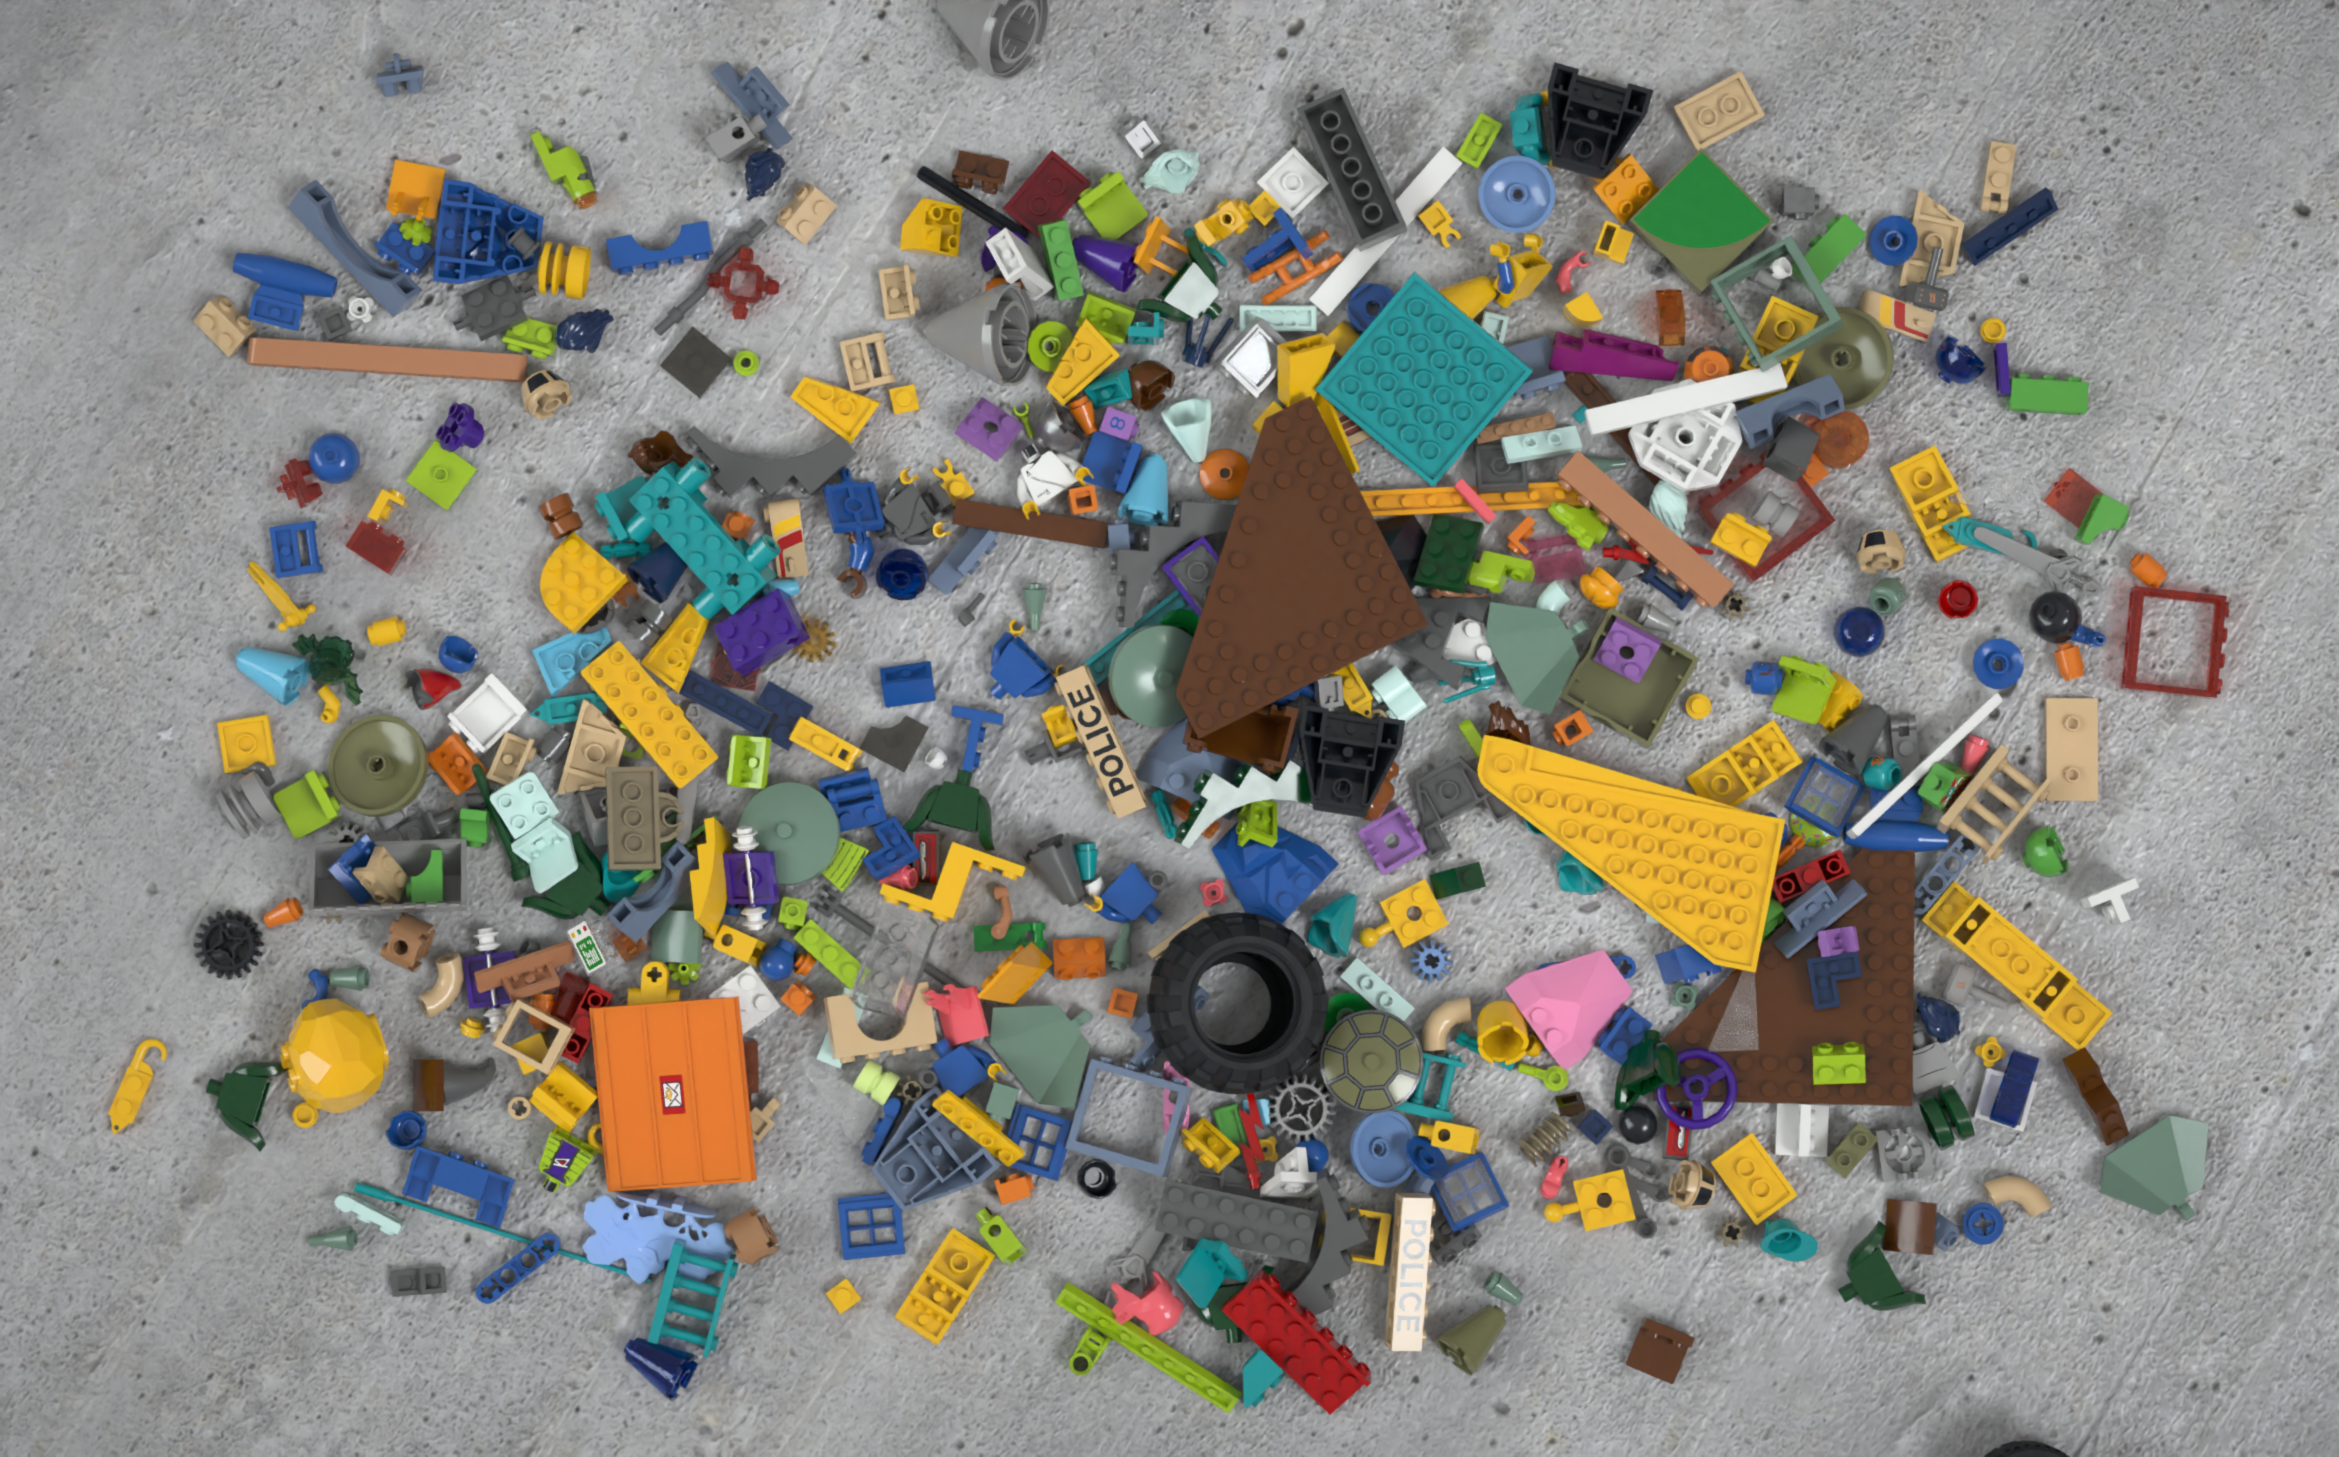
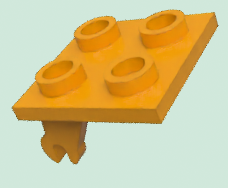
M1630 153L1622 160L1617 157L1613 163L1616 168L1602 180L1590 177L1597 183L1592 189L1622 225L1659 191L1658 187Z
M395 160L385 210L391 211V216L397 217L398 213L416 216V221L422 222L423 218L436 220L446 169Z
M1158 216L1155 217L1153 222L1151 221L1145 230L1146 237L1142 245L1139 244L1137 246L1133 262L1148 276L1153 267L1174 276L1177 273L1176 270L1155 259L1161 244L1164 243L1188 256L1189 254L1187 247L1168 238L1171 229Z

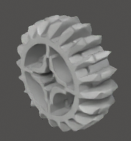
M1303 1074L1302 1082H1298L1297 1076L1294 1075L1292 1077V1084H1289L1286 1079L1283 1081V1084L1286 1086L1282 1089L1279 1085L1274 1087L1279 1091L1278 1096L1273 1093L1269 1094L1270 1098L1275 1099V1103L1268 1104L1269 1108H1274V1113L1268 1114V1117L1276 1118V1121L1270 1124L1272 1128L1278 1124L1281 1128L1276 1133L1278 1136L1285 1130L1288 1132L1285 1140L1289 1141L1292 1135H1296L1295 1143L1299 1144L1300 1136H1304L1305 1140L1309 1141L1310 1134H1313L1315 1139H1320L1316 1132L1319 1129L1325 1134L1328 1132L1323 1127V1124L1326 1122L1332 1125L1333 1121L1327 1119V1115H1335L1336 1111L1328 1110V1105H1334L1335 1100H1326L1325 1097L1330 1096L1331 1093L1329 1091H1326L1324 1094L1321 1090L1325 1087L1324 1082L1316 1087L1314 1085L1317 1078L1313 1077L1310 1083H1306L1307 1075ZM1294 1088H1309L1317 1096L1309 1100H1302ZM1288 1093L1292 1101V1108L1280 1116V1102L1283 1096ZM1294 1097L1302 1105L1313 1102V1104L1308 1106V1110H1306L1308 1121L1300 1113L1289 1116V1114L1294 1112V1108H1296ZM1322 1102L1321 1118L1314 1125L1310 1117V1110ZM1293 1118H1300L1308 1130H1293L1285 1122Z

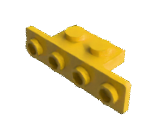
M1317 392L1314 403L1351 475L1359 472L1360 469L1333 404Z
M946 1090L933 1101L932 1106L982 1147H985L987 1151L1006 1166L1010 1167L1023 1157L1025 1151L1001 1132L1003 1127L995 1120L990 1119L989 1115L964 1096L960 1099L950 1090Z

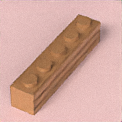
M1553 412L1485 426L1475 438L1476 444L1481 445L1500 441L1503 437L1555 429Z

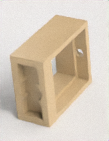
M517 999L516 1002L512 1001L505 1012V1015L508 1017L504 1025L500 1024L494 1032L493 1038L496 1040L493 1045L547 1075L552 1074L576 1028L523 999ZM522 1009L559 1029L542 1062L505 1043Z

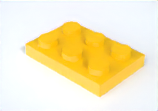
M1752 1132L1710 1162L1755 1225L1761 1223L1798 1196Z

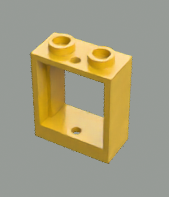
M1325 1208L1323 1212L1322 1224H1326ZM1358 1209L1361 1216L1366 1215V1217L1379 1219L1374 1256L1350 1253L1353 1261L1384 1266L1392 1214ZM1323 1234L1319 1236L1318 1249L1320 1248Z

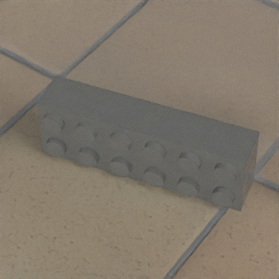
M1344 87L1297 108L1300 121L1359 251L1362 252L1406 232V223Z
M1166 1179L1155 1231L1197 1240L1201 1238L1213 1241L1221 1240L1230 1247L1308 1263L1318 1211Z

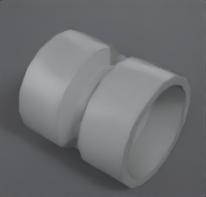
M1768 491L1756 506L1751 518L1762 526L1769 524V530L1782 538L1794 523L1800 510L1788 502L1781 504V498Z

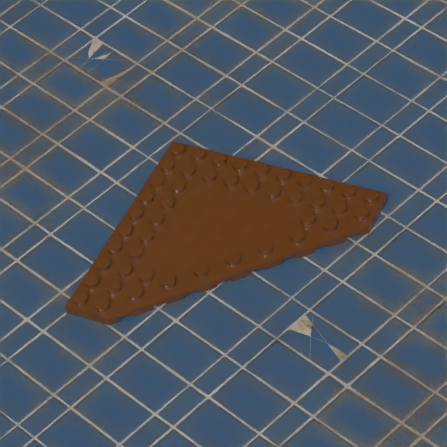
M1311 396L1265 418L1175 691V696L1198 740L1428 626L1411 589Z
M1862 848L1847 863L1851 873L1827 883L1835 894L1851 880H1855L1867 893V896L1824 929L1855 926L1857 931L1858 955L1862 977L1837 981L1840 1007L1814 1010L1806 959L1821 957V951L1818 947V935L1790 958H1786L1774 945L1775 941L1793 928L1787 920L1761 945L1756 973L1736 969L1662 1041L1670 1044L1676 1053L1684 1049L1702 1048L1716 1052L1725 1059L1736 1076L1738 1093L1735 1103L1912 1106L1915 850L1875 851ZM1847 1042H1856L1864 1045L1866 1083L1814 1085L1812 1046H1818L1820 1043L1844 1045ZM1701 1058L1686 1059L1680 1063L1681 1075L1686 1078L1694 1074L1705 1077L1718 1069L1711 1061ZM1725 1077L1709 1086L1708 1096L1702 1102H1725L1727 1095ZM1666 1084L1668 1101L1692 1102L1685 1096L1682 1087L1678 1085L1673 1087ZM1694 1084L1691 1087L1693 1093L1701 1092L1702 1088L1700 1085ZM1653 1090V1101H1657L1656 1090Z

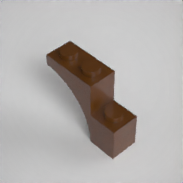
M2084 1047L2063 1058L2067 1074L2084 1100L2105 1145L2108 1146L2129 1135L2119 1103L2104 1083L2100 1068L2088 1050Z

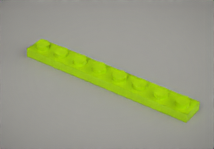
M1067 1282L1054 1302L1228 1414L1241 1397V1391L1166 1343L1151 1336L1147 1331L1128 1320L1122 1325L1115 1321L1117 1315L1111 1311L1112 1309L1070 1282Z

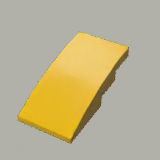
M1772 296L1752 339L1762 356L1765 357L1813 330L1819 316ZM1749 349L1743 358L1738 373L1760 368L1759 366L1754 368L1747 356L1750 353ZM1805 349L1780 363L1788 387ZM1788 387L1785 390L1768 393L1744 400L1749 403L1756 404L1766 400L1769 397H1773L1783 392H1786Z
M1934 445L1890 467L1889 470L1936 564L1969 548L1968 546L1954 543V539L1942 528V525L1957 521L1960 517L1971 519V513L1936 446Z
M1773 719L1687 776L1686 779L1698 796L1736 807L1802 763L1803 760L1776 719Z
M714 817L704 819L707 843L697 845L699 869L690 871L694 919L711 936L717 935L728 897L723 853L732 851L731 834Z
M952 1227L894 1319L935 1346H938L996 1255Z

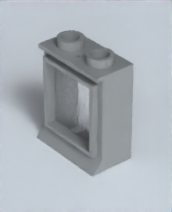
M1256 316L1215 360L1220 366L1218 371L1228 380L1232 377L1238 383L1236 386L1237 390L1245 397L1250 395L1258 398V395L1278 374L1277 345L1287 341L1263 318Z

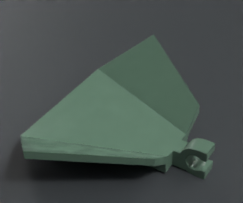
M1490 602L1485 639L1520 705L1551 715L1580 657L1574 639L1591 629L1587 622L1583 620L1575 623L1568 629L1566 623L1562 621L1556 611Z
M1058 1005L993 1007L990 1045L1038 1104L1074 1108L1090 1044L1078 1028L1092 1018V1015L1085 1009L1073 1020H1070Z
M2168 1115L2155 1125L2139 1133L2104 1157L2100 1193L2157 1215H2161L2175 1205L2183 1220H2189L2195 1216V1213L2184 1198L2203 1188L2209 1123Z

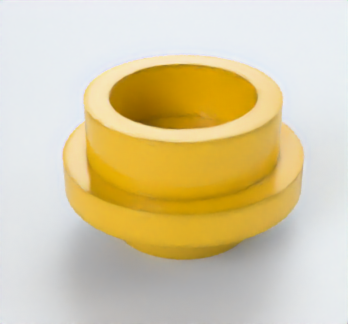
M1989 318L1982 323L1980 334L1984 341L1995 344L2005 337L2006 327L2000 319Z
M1693 694L1687 699L1685 709L1690 717L1703 719L1711 711V702L1703 694Z
M467 1017V1020H461L460 1032L465 1036L480 1038L481 1033L485 1032V1026L477 1018Z
M303 1102L294 1108L292 1117L297 1126L309 1128L317 1122L319 1113L317 1108L307 1102Z

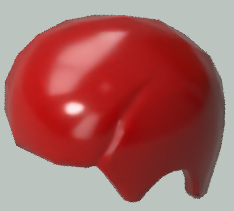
M1964 580L1950 581L1941 589L1938 597L1940 610L1950 619L1968 617L1975 611L1979 600L1976 588Z

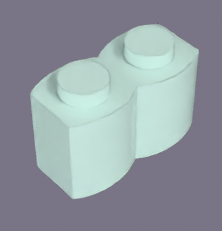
M1394 666L1370 685L1373 689L1370 693L1378 704L1383 702L1388 708L1385 712L1388 718L1405 720L1406 723L1427 707L1397 666Z

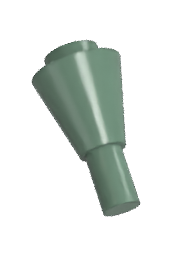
M1584 455L1604 473L1611 469L1626 468L1625 458L1609 459Z
M1027 583V588H1022L1027 610L1030 614V630L1032 631L1040 630V614L1042 613L1048 589L1042 588V583Z
M1122 924L1120 937L1106 961L1108 964H1111L1110 968L1113 970L1125 971L1126 968H1131V944L1129 940L1133 927L1132 924Z
M351 1225L328 1232L325 1235L309 1236L310 1246L326 1245L327 1247L352 1251L358 1243L357 1232L353 1230Z

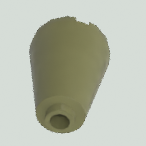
M1487 1305L1439 1335L1436 1343L1446 1357L1450 1355L1455 1360L1453 1364L1457 1368L1471 1376L1477 1372L1506 1325V1314L1497 1305L1494 1307Z

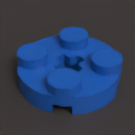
M1367 283L1358 287L1352 293L1347 306L1348 317L1352 325L1360 332H1363L1377 316L1366 312L1368 310L1367 304L1370 302L1373 305L1379 304L1380 307L1377 309L1379 313L1395 294L1387 286Z

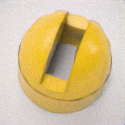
M1531 1034L1528 1036L1529 1044L1526 1054L1530 1057H1537L1541 1055L1540 1050L1544 1049V1044L1540 1038Z

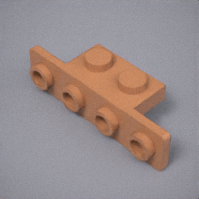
M571 940L477 971L474 973L476 989L478 993H482L503 986L511 1002H514L517 999H523L560 986V981L554 968L575 961L573 943Z

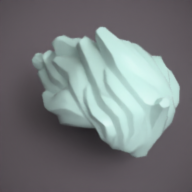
M1182 148L1165 152L1152 163L1144 177H1140V182L1144 183L1145 189L1155 187L1164 189L1170 194L1184 193L1186 186L1195 179L1200 170L1199 153Z
M1659 480L1651 495L1649 506L1645 508L1678 537L1682 538L1680 532L1685 530L1687 497L1682 490L1664 480Z

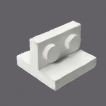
M2136 878L2126 879L2083 897L2080 901L2083 908H2091L2104 903L2105 906L2102 907V911L2106 920H2111L2112 924L2123 923L2130 920V917L2120 895L2139 888Z
M1776 1104L1774 1155L1827 1157L1829 1105Z
M1296 1147L1276 1163L1274 1169L1275 1176L1260 1187V1195L1267 1198L1308 1199L1320 1190L1316 1181L1317 1172H1309L1306 1147Z

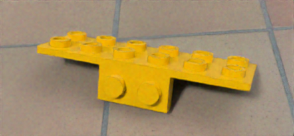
M617 641L581 670V676L678 789H682L718 759V755L684 717L683 710L676 703H672L667 697L666 690L660 684L654 682L620 641Z

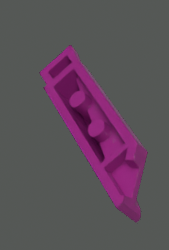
M1583 329L1581 339L1556 331L1549 369L1673 381L1679 363L1665 359L1663 357L1664 350L1658 345Z

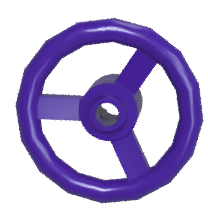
M1702 1048L1684 1049L1676 1053L1680 1063L1686 1059L1701 1058L1711 1061L1718 1069L1705 1077L1694 1074L1686 1078L1681 1075V1082L1677 1085L1683 1088L1685 1096L1692 1101L1693 1119L1682 1117L1672 1109L1667 1100L1666 1085L1655 1089L1657 1103L1664 1115L1677 1126L1691 1130L1711 1128L1723 1121L1734 1108L1738 1093L1736 1076L1729 1063L1716 1052ZM1725 1077L1727 1095L1724 1104L1717 1113L1703 1119L1702 1100L1708 1096L1709 1086ZM1694 1084H1698L1702 1089L1701 1092L1695 1094L1692 1092L1691 1087Z

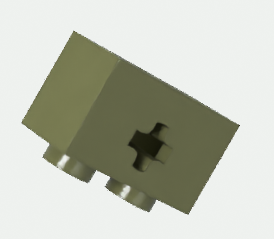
M1855 1122L1827 1157L1824 1158L1823 1162L1840 1177L1846 1178L1879 1139L1860 1122Z

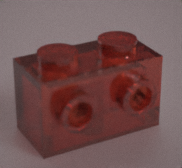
M372 520L368 524L361 521L345 547L392 576L408 551L403 547L405 541L394 534L390 538L381 533L383 527Z

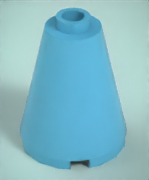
M1149 454L1148 457L1142 458L1118 508L1117 514L1121 519L1125 515L1129 517V523L1142 527L1145 525L1157 526L1158 523H1163V526L1168 524L1167 462L1163 460L1162 456Z
M248 646L244 650L241 649L235 659L237 669L285 706L293 704L298 699L300 693L297 691L300 685H306L310 674V663L306 661L307 659L299 656Z

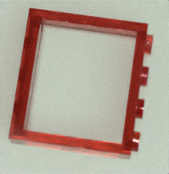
M1767 451L1759 456L1762 461L1753 466L1752 463H1749L1741 469L1739 473L1742 476L1733 481L1729 478L1719 486L1721 491L1714 497L1709 493L1698 502L1700 507L1696 512L1713 534L1719 522L1709 510L1766 468L1762 464ZM1802 476L1795 483L1822 519L1755 569L1730 555L1751 584L1836 521Z
M2140 586L2130 588L2121 690L2204 699L2217 698V694H2220L2223 684L2222 679H2219L2220 668L2223 669L2225 663V653H2221L2222 643H2226L2227 628H2224L2225 617L2228 618L2230 612L2229 602H2226L2227 596ZM2144 597L2214 605L2206 690L2136 683Z

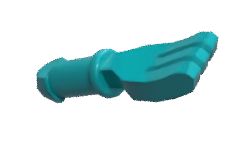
M1191 228L1184 230V235L1187 238L1196 234ZM1199 241L1203 251L1216 258L1223 267H1226L1227 260L1219 251Z

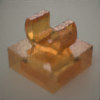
M628 572L624 574L628 581L612 596L616 603L620 601L624 607L628 606L625 601V597L631 594L636 600L639 599V594L636 591L638 588Z
M622 934L612 940L626 963L648 949L642 938L635 942L626 934Z

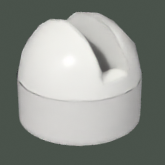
M1785 257L1778 258L1771 263L1770 270L1774 272L1772 277L1780 280L1792 275L1791 264Z
M938 747L931 749L925 758V764L935 770L944 768L943 762L947 763L948 761L947 755Z
M1101 876L1095 877V879L1083 885L1088 895L1093 893L1100 897L1105 891V883Z

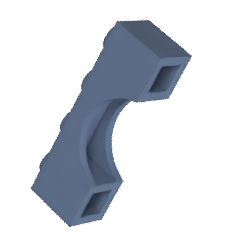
M1828 374L1736 411V417L1740 431L1750 449L1774 440V432L1777 425L1789 416L1809 414L1824 420L1844 412L1845 407L1843 394L1831 374Z
M679 841L661 858L662 872L654 887L641 896L624 897L607 914L608 918L619 930L635 942L691 886L690 871L699 869L698 857Z

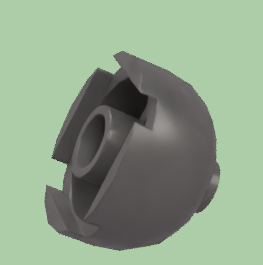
M1057 401L1052 402L1040 412L1036 426L1039 434L1037 440L1045 449L1049 447L1055 452L1064 453L1080 446L1085 440V436L1075 420L1072 422L1067 416L1069 411Z

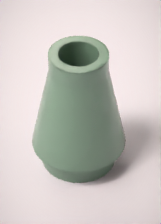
M361 965L331 971L330 973L331 986L358 991L369 987V970Z
M1493 1271L1483 1286L1487 1290V1294L1504 1300L1513 1306H1516L1523 1296V1293L1502 1272Z

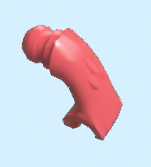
M1586 251L1577 252L1561 265L1555 283L1557 282V285H1559L1561 293L1565 294L1572 291L1573 287L1570 283L1573 268L1584 269L1590 265L1591 262L1582 264L1579 261V256L1588 254Z
M1563 1155L1552 1160L1548 1172L1542 1181L1540 1194L1544 1198L1553 1199L1560 1191L1563 1176L1568 1169V1159Z

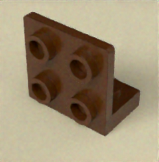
M959 150L956 168L952 170L953 182H956L957 186L961 188L972 189V186L981 187L984 193L996 195L997 191L1003 192L1009 161Z
M1644 1317L1627 1358L1626 1365L1673 1384L1688 1347H1692L1695 1338Z

